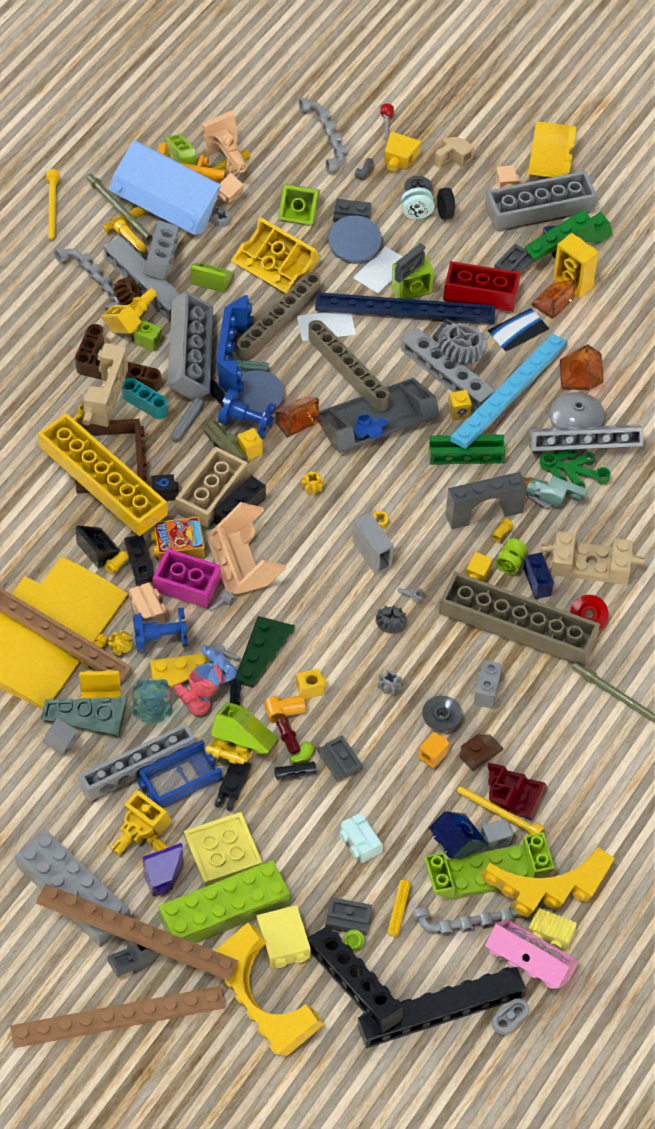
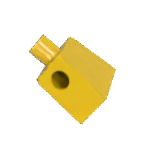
M391 131L384 152V162L387 164V169L392 172L396 171L397 168L408 169L421 153V141Z

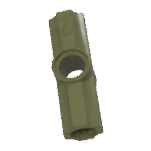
M211 420L206 424L203 432L213 442L214 448L217 447L248 462L247 455L240 449L233 434H227L217 421Z

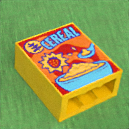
M199 517L160 521L154 525V530H150L151 540L156 542V546H153L154 557H158L159 564L167 548L196 558H205Z

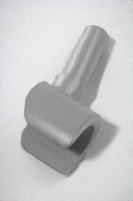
M398 588L399 593L412 597L415 603H420L425 594V591L420 588L414 592Z
M224 591L220 599L208 607L209 610H214L224 602L231 605L235 600L234 595L229 591Z
M221 644L214 647L217 653L221 652L224 656L237 661L240 656L226 651L225 647Z

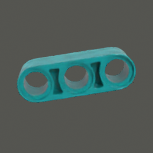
M125 378L122 386V397L125 401L153 418L163 419L167 416V399L163 395L134 378Z

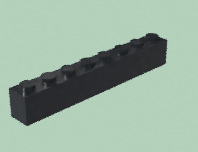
M506 967L498 973L484 974L479 979L473 981L465 980L460 985L454 987L446 986L438 992H428L419 998L402 1001L401 1003L404 1008L403 1021L383 1033L365 1013L358 1017L357 1027L365 1047L370 1048L509 1003L514 999L524 998L526 987L518 968Z

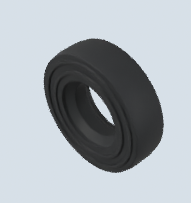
M441 188L437 194L438 213L440 218L444 220L452 219L455 213V198L451 188Z

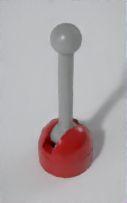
M386 103L381 105L380 113L385 118L384 140L388 141L389 118L394 113V106Z

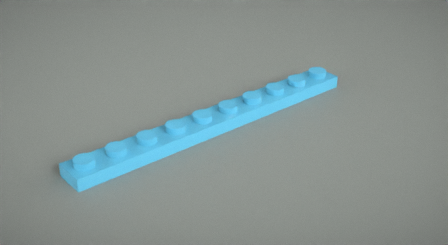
M552 333L451 435L450 441L467 449L567 347L568 341Z

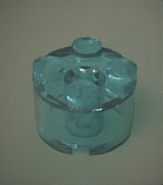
M141 679L136 682V686L132 691L133 714L136 718L137 716L140 717L142 722L159 723L164 721V717L172 715V689L168 685L167 680Z

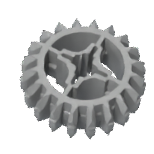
M452 322L451 325H446L441 330L438 337V348L442 354H445V358H451V361L455 360L458 364L463 362L465 365L467 362L473 364L474 361L478 362L484 356L487 348V338L484 337V333L479 332V329H474L473 325L468 326L467 323L463 325L460 322L458 324Z

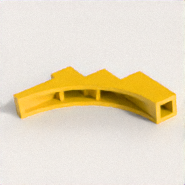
M597 847L579 867L565 874L550 878L518 876L504 871L491 863L487 865L480 876L487 884L497 887L505 896L513 898L514 901L511 907L518 914L528 918L540 900L544 901L546 906L555 910L564 903L569 893L573 894L577 900L586 903L593 896L615 858Z

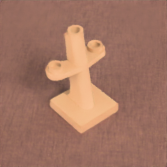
M230 111L201 123L205 134H203V140L207 146L205 152L210 154L221 149L228 158L226 164L227 174L235 175L238 171L244 172L247 169V164L236 143L238 142L235 114Z

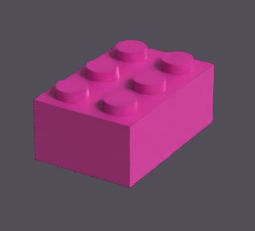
M167 548L153 576V589L156 588L158 593L207 608L221 580V565Z

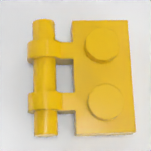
M215 737L210 745H207L205 752L212 754L214 758L218 759L221 757L229 760L230 763L244 765L251 758L253 749L248 747L241 748L236 746L235 743L229 741L222 742Z

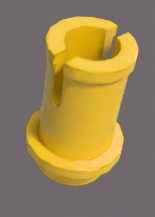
M507 518L500 520L499 526L491 534L492 539L500 543L505 535L512 531L513 523Z
M120 551L114 558L106 561L105 569L110 574L117 573L118 568L129 561L128 555L124 551Z

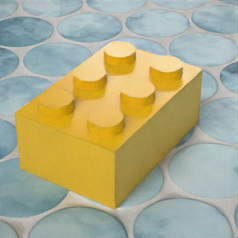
M573 233L569 234L557 244L553 280L578 298H581L594 286L599 252L594 247L585 243L580 237Z

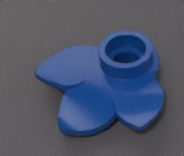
M361 414L355 422L354 434L358 438H363L366 435L370 438H380L383 435L382 427L387 425L388 421L381 417L372 418L369 414Z

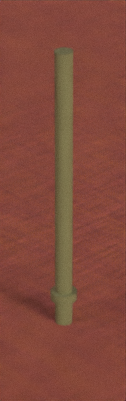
M88 174L86 178L90 185L96 188L147 241H150L152 235L101 184L99 178Z

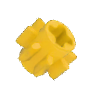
M310 471L306 475L303 474L301 488H305V493L315 495L318 491L322 492L324 478H320V473Z
M123 630L120 633L114 632L108 641V644L111 646L110 650L119 656L122 652L128 653L133 646V641L130 640L132 636Z

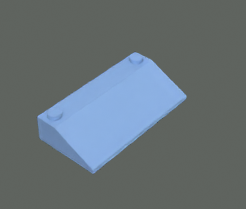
M133 140L113 175L109 191L187 232L197 235L204 233L221 184Z

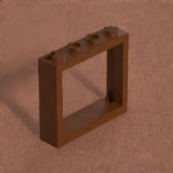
M140 418L110 420L108 427L95 424L84 425L82 422H77L91 435L135 433L138 472L136 475L143 481H147V471H143V467H147L146 456H142V452H146L145 441H141V437H145L144 426H140ZM75 479L76 494L90 493Z

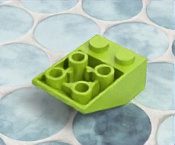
M226 702L216 713L211 736L216 737L219 741H229L241 748L248 747L260 754H268L278 741V737L245 707Z

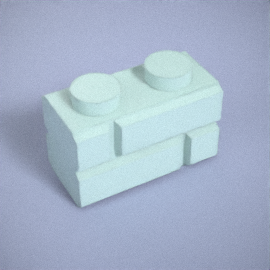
M362 813L341 823L339 835L344 843L348 842L350 852L355 859L358 858L361 863H364L382 853L383 844Z

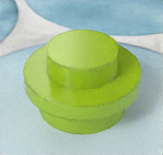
M355 929L349 930L343 938L344 944H348L353 951L362 948L365 941L363 934Z

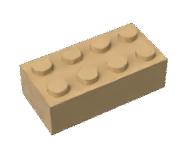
M215 447L175 498L176 512L187 518L199 517L200 524L208 528L214 521V510L248 476V462Z

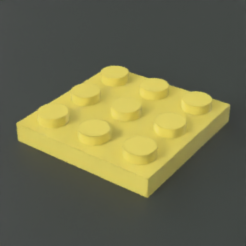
M241 812L183 831L204 886L263 864Z

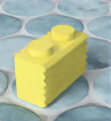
M538 908L528 931L558 949L567 951L577 923Z

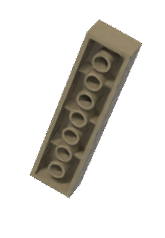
M454 571L440 600L439 614L573 663L577 662L582 666H585L598 637L600 624L456 571Z

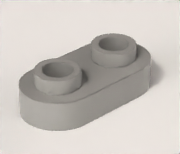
M514 999L493 1017V1030L500 1035L509 1034L528 1016L529 1006L527 1002L522 999ZM519 1010L521 1014H516L514 1011ZM504 1023L506 1027H501L499 1024Z

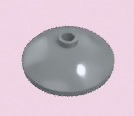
M570 392L559 396L553 402L550 408V420L555 428L603 426L605 411L602 404L593 396L581 392Z

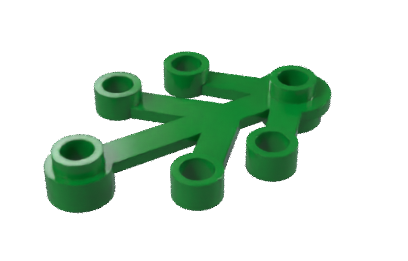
M567 449L557 455L547 452L541 456L539 461L540 466L545 470H550L553 476L568 481L558 470L562 469L569 476L573 484L583 488L586 485L579 479L577 474L595 478L600 484L607 483L611 476L610 470L606 467H600L596 471L580 467V465H592L595 462V455L591 452H587L584 456L577 459L576 449ZM566 458H567L568 460H572V461L567 462V463L562 462V460H564V459H566Z

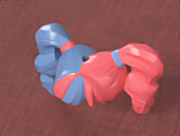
M203 645L201 650L203 655L212 664H202L190 672L188 679L192 691L183 687L182 684H176L173 687L182 702L187 704L189 711L196 716L207 714L211 708V697L222 683L233 680L237 673L235 667L226 660L221 652L217 653L213 647L208 648L207 645Z

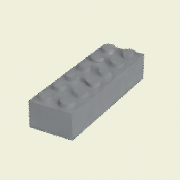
M581 171L489 190L486 192L485 206L495 230H501L573 215L583 209L585 212L595 210L597 194L587 172Z
M185 291L172 300L167 386L193 401L197 397L201 399L210 393L213 306Z
M47 830L15 855L17 867L41 891L48 884L130 917V909ZM69 917L99 947L113 936L111 933Z

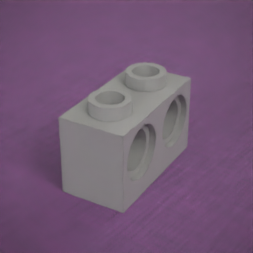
M483 660L475 690L474 705L493 709L503 664Z

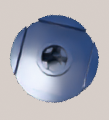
M229 389L223 400V409L220 408L218 423L226 426L232 418L241 422L247 419L259 424L258 435L261 439H264L267 434V427L271 428L274 417L271 415L275 411L276 404L269 403L264 413L249 409V404L238 401V390Z
M178 608V622L174 623L142 622L141 613L133 614L137 652H145L146 641L160 640L159 636L180 634L182 647H188L187 635H183L187 633L186 621H182V619H185L184 608Z

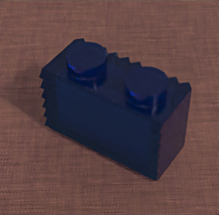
M541 552L524 557L523 570L535 599L551 596L554 586L547 562H545L546 559H544L545 556Z

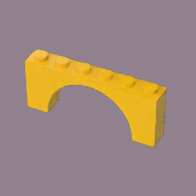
M247 923L215 950L218 953L239 960L230 981L223 980L229 988L234 989L236 992L235 998L238 1002L246 1006L248 1009L246 1013L249 1018L257 1022L259 1025L257 1029L264 1038L267 1037L271 1042L269 1044L271 1050L275 1054L288 1056L325 1023L315 1009L307 1004L287 1014H270L257 1004L250 987V972L256 955L267 941L256 926Z

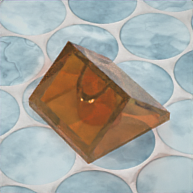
M575 279L552 283L531 303L532 307L553 319L574 299Z

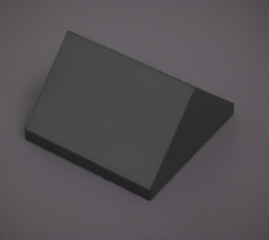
M76 526L78 546L98 569L103 567L107 560H111L121 551L102 528Z

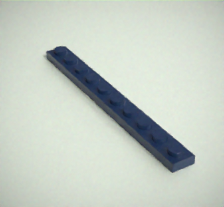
M317 292L315 311L445 320L447 318L451 321L494 324L496 305Z

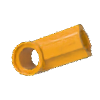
M302 695L283 699L278 696H272L264 701L268 719L273 723L277 722L280 718L284 719L286 716L306 712L305 701Z

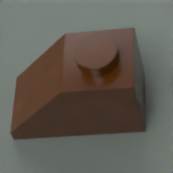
M490 734L476 735L461 745L460 758L474 771L501 752L503 747Z

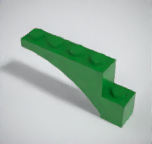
M583 209L527 244L524 248L532 260L536 262L546 255L557 251V244L571 233L580 237L584 242H597L599 244L613 235L611 224L602 212L590 218Z

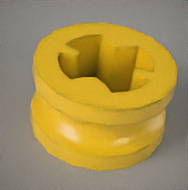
M377 511L373 514L376 521L377 518H380V520L383 518V522H378L382 529L388 526L389 517L386 512Z

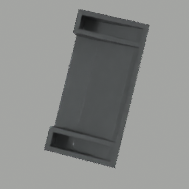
M411 378L386 387L389 391V407L385 411H376L361 396L316 412L314 415L332 446L339 452H346L350 448L377 439L370 438L367 435L363 438L355 436V422L359 415L369 414L372 418L381 417L386 419L388 424L382 427L383 435L381 437L424 421H431L435 417L440 416L436 396L415 378Z

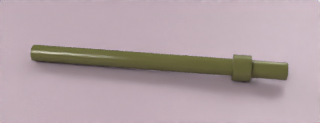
M577 662L573 664L572 669L583 675L585 680L595 683L655 723V713L598 677L597 673L593 670H588Z

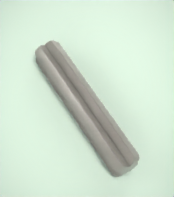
M197 397L193 400L171 433V440L175 442L181 440L202 408V399Z

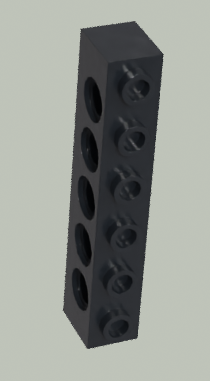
M326 926L307 938L311 954L382 1033L403 1021L404 1008L402 1003L398 999L395 1000L387 986H383L378 981L376 974L366 968L364 961L354 955L352 948L342 942L340 935L336 931L333 932L329 926Z

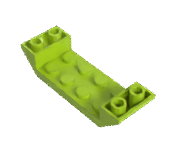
M544 832L524 836L523 844L451 859H446L444 852L424 856L434 894L453 900L500 890L495 886L487 884L480 876L489 863L509 873L530 878H542L555 870Z

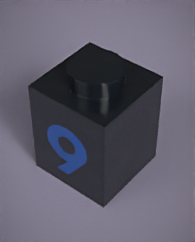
M174 474L151 476L152 489L166 501H174L175 493H179L178 481L174 482Z

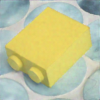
M297 905L256 915L257 928L267 941L263 948L270 968H282L287 964L294 962L302 963L310 958L311 948Z

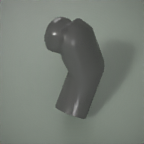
M367 158L363 168L355 170L356 178L364 179L373 167V159Z

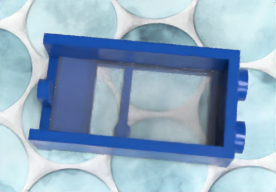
M201 740L139 770L137 783L142 791H146L149 799L163 808L214 782L222 781V770L220 767L215 768L214 759L211 754H206L204 741Z

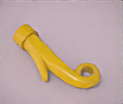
M124 219L118 220L114 225V230L139 252L147 253L146 245L130 229V225Z

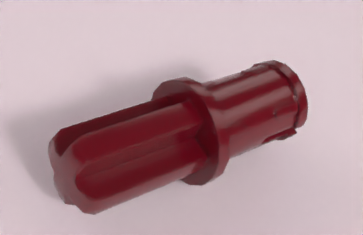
M284 717V721L280 718L277 720L276 725L281 733V740L285 742L289 753L295 755L300 751L295 738L296 733L292 730L288 718Z

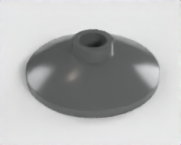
M435 696L424 704L422 716L429 727L439 731H447L459 724L462 718V710L458 702L453 698Z

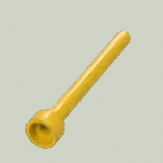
M55 169L46 171V181L49 184L48 238L50 240L55 239L56 184L60 180V173Z
M462 786L457 789L460 795L528 831L529 835L545 831V827L541 824H530Z

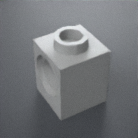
M505 819L482 825L481 837L487 851L510 846L514 832L511 825H508Z

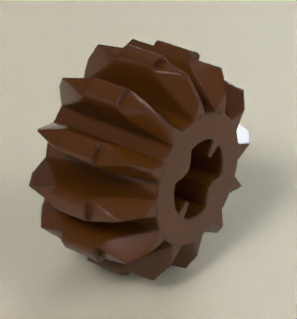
M129 276L118 280L113 287L114 296L117 297V301L121 305H129L133 302L132 299L134 297H141L143 295L139 284Z

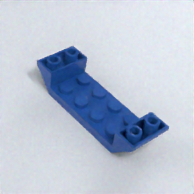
M248 295L242 296L224 308L216 358L219 386L226 392L229 389L238 390L239 397L240 392L244 391V382L240 381L242 380V369L239 368L238 361H233L232 352H235L234 339H237V333H245L254 323V317L250 315L252 313V303H249Z

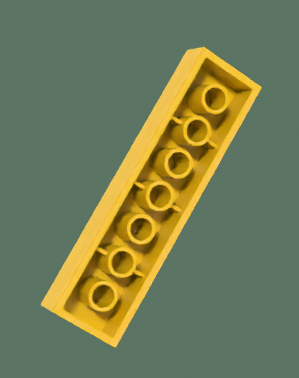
M67 413L37 433L39 447L138 536H141L168 515L167 501Z

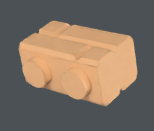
M146 583L129 590V600L135 613H141L142 622L158 621V624L165 622V614H167L164 603H159L158 599H160L158 590L156 588L153 589L151 583Z

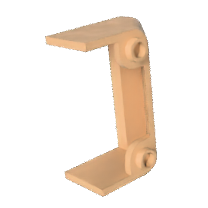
M240 502L210 532L208 537V543L215 562L221 565V578L225 589L232 594H240L266 587L286 569L284 564L262 560L256 566L248 543L255 535L253 521L264 511V508Z

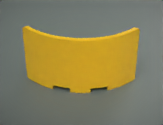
M537 121L527 174L544 177L570 174L572 154L569 153L570 149L573 150L577 126Z

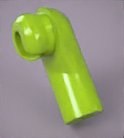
M304 741L301 744L299 754L289 757L290 764L308 762L314 751L313 744Z

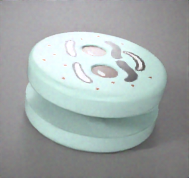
M425 188L410 189L401 198L403 213L409 219L426 218L434 211L433 195Z

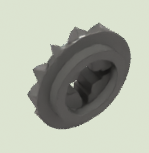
M423 176L410 177L404 185L406 192L416 188L417 184L420 188H425L430 192L432 190L431 181Z
M385 605L383 609H379L376 615V624L384 632L395 633L402 630L406 625V613L394 605L392 607ZM393 614L394 619L389 623V617Z

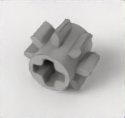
M386 670L384 675L379 674L378 688L383 689V694L394 695L396 690H401L400 683H402V677L397 676V671Z

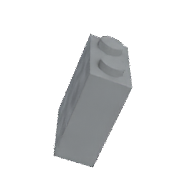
M371 513L357 517L354 520L353 543L374 574L377 575L392 568L394 546Z

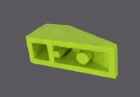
M181 133L165 137V142L175 161L197 165L195 148Z

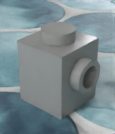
M57 718L48 730L43 743L63 755L67 748L71 750L77 739L74 737L78 730Z

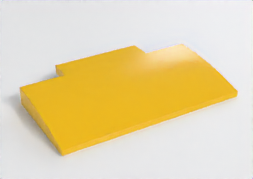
M62 556L41 584L24 576L12 592V595L92 643L97 641L96 638L102 634L128 597V593ZM0 612V689L43 710L45 700L55 699L80 665L81 660Z

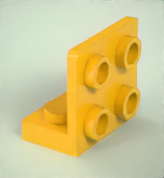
M88 670L79 673L81 699L121 697L119 671L106 670L94 672Z

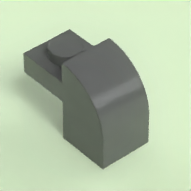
M128 941L127 949L109 955L107 961L117 977L131 971L135 974L143 970L154 960L156 951Z

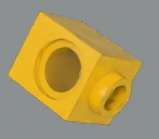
M475 552L466 568V575L485 582L492 570L493 559Z
M319 668L296 673V686L299 695H302L304 699L324 695V687L327 686L325 676L321 675Z

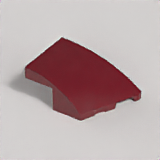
M488 763L490 802L516 816L532 820L547 789L546 783L527 779L525 774L508 771L505 766Z

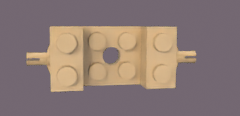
M105 343L103 349L99 350V372H101L102 380L105 381H103L102 388L89 386L87 393L84 392L83 415L85 416L82 423L84 425L95 424L108 427L128 372L126 347L118 346L115 343Z
M557 531L553 545L543 543L541 545V552L552 553L551 575L627 585L632 563L644 565L645 557L633 555V541L614 538L613 546L609 547L575 542L576 533ZM594 560L596 564L590 565L586 561Z

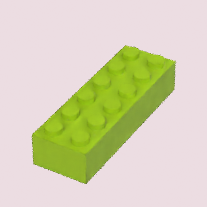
M271 860L159 905V918L166 932L197 943L256 919V915L289 906L290 892L274 861Z

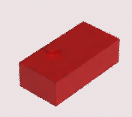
M450 261L443 300L456 303L496 305L495 309L514 312L521 272Z

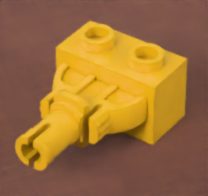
M149 288L141 297H134L132 299L133 302L129 305L111 306L101 315V318L112 333L132 334L141 323L139 317L143 312L147 311V305L158 295L154 289Z
M137 790L124 804L128 812L125 815L124 824L120 828L122 835L110 849L120 857L131 843L138 845L142 839H147L154 834L160 836L173 821L166 810Z

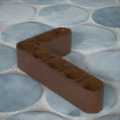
M92 324L87 328L75 355V364L78 374L102 380L101 372H99L100 361H98V353L104 344L103 327L99 324ZM128 362V372L125 378H134L156 392L161 389V372L158 369Z

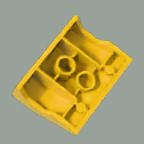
M259 217L256 231L249 241L241 244L231 262L286 294L303 276L313 270L321 255L315 248Z

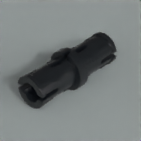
M314 761L302 764L292 763L289 766L274 768L276 780L291 777L297 779L299 776L317 773Z

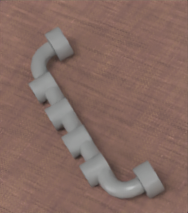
M308 98L299 99L301 112H308L310 108L317 110L318 119L322 121L323 130L328 135L329 144L334 148L335 157H338V161H335L334 158L326 159V169L328 173L336 172L337 168L341 167L345 162L347 149L345 145H339L341 143L340 133L334 134L336 124L334 121L329 122L328 120L331 117L329 109H323L318 102L309 101Z
M63 247L54 250L55 258L59 263L68 260V256H74L78 264L87 270L89 277L97 281L99 288L107 292L109 299L114 300L116 305H121L117 301V297L114 296L113 288L110 286L112 285L111 278L108 275L104 277L100 275L102 273L98 264L93 266L90 264L92 259L88 253L82 255L75 249H64ZM110 303L108 305H105V312L115 304Z
M422 907L412 912L414 921L419 922L423 929L429 932L440 931L441 936H449L453 934V929L460 927L462 932H469L474 929L473 925L481 924V927L486 929L494 925L493 921L509 919L514 922L513 917L520 916L515 909L504 908L499 912H484L478 916H463L457 920H442L439 923L431 924L427 921L430 918L428 908Z

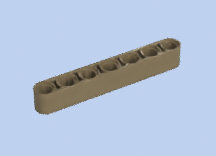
M308 272L237 340V356L239 359L250 360L317 295V292H320L321 277L317 272Z
M311 321L308 325L309 341L376 411L387 410L389 407L388 389L322 321Z

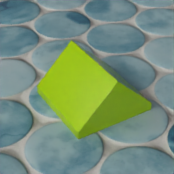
M204 263L191 264V284L225 293L234 271Z

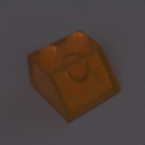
M587 344L560 359L561 388L563 390H591L604 383L602 354Z
M307 396L276 411L275 423L287 438L318 423L319 399Z

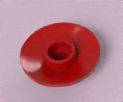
M583 595L577 598L570 609L572 614L599 623V630L608 621V607L600 597L595 595ZM586 611H592L593 616L587 618L585 615Z

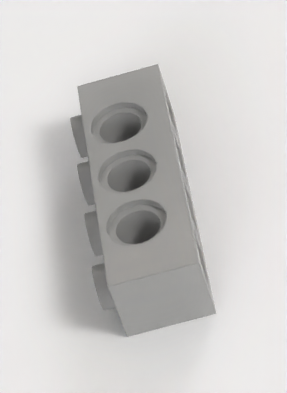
M158 220L143 274L162 280L165 273L169 274L180 235L177 233L178 226Z

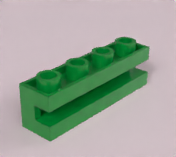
M504 434L479 435L467 449L451 442V435L429 436L430 465L504 464Z

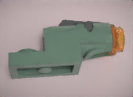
M552 476L549 484H547V481L532 477L523 478L527 486L525 494L527 498L546 509L551 506L562 507L567 494L576 501H580V499L585 501L588 495V489Z

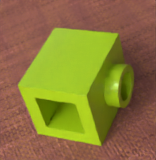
M142 320L139 326H137L138 329L133 332L134 344L154 352L162 340V328Z

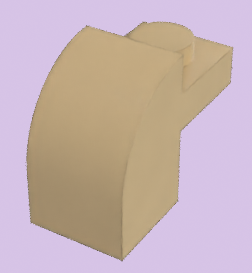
M446 138L442 140V148H439L435 153L434 165L440 168L452 160L462 167L473 159L474 146L462 138Z

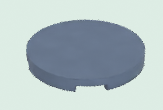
M353 215L341 218L335 222L330 229L328 240L329 247L337 258L357 264L371 260L378 252L382 239L381 232L373 221L362 216Z
M251 370L242 373V380L240 381L244 382V391L240 392L238 401L249 404V409L264 413L267 405L273 403L276 404L274 411L276 412L284 400V387L281 381L275 375L262 370Z

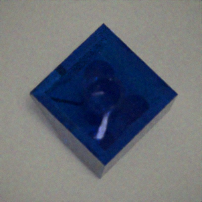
M444 811L429 827L433 833V838L443 846L444 853L451 859H464L488 845L487 841L465 813Z

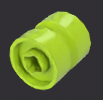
M508 539L495 560L497 568L509 575L516 574L528 555V547L520 540Z

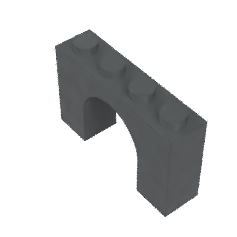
M521 472L448 488L446 517L451 529L468 526L473 508L489 499H500L499 503L505 517L523 513L527 486Z

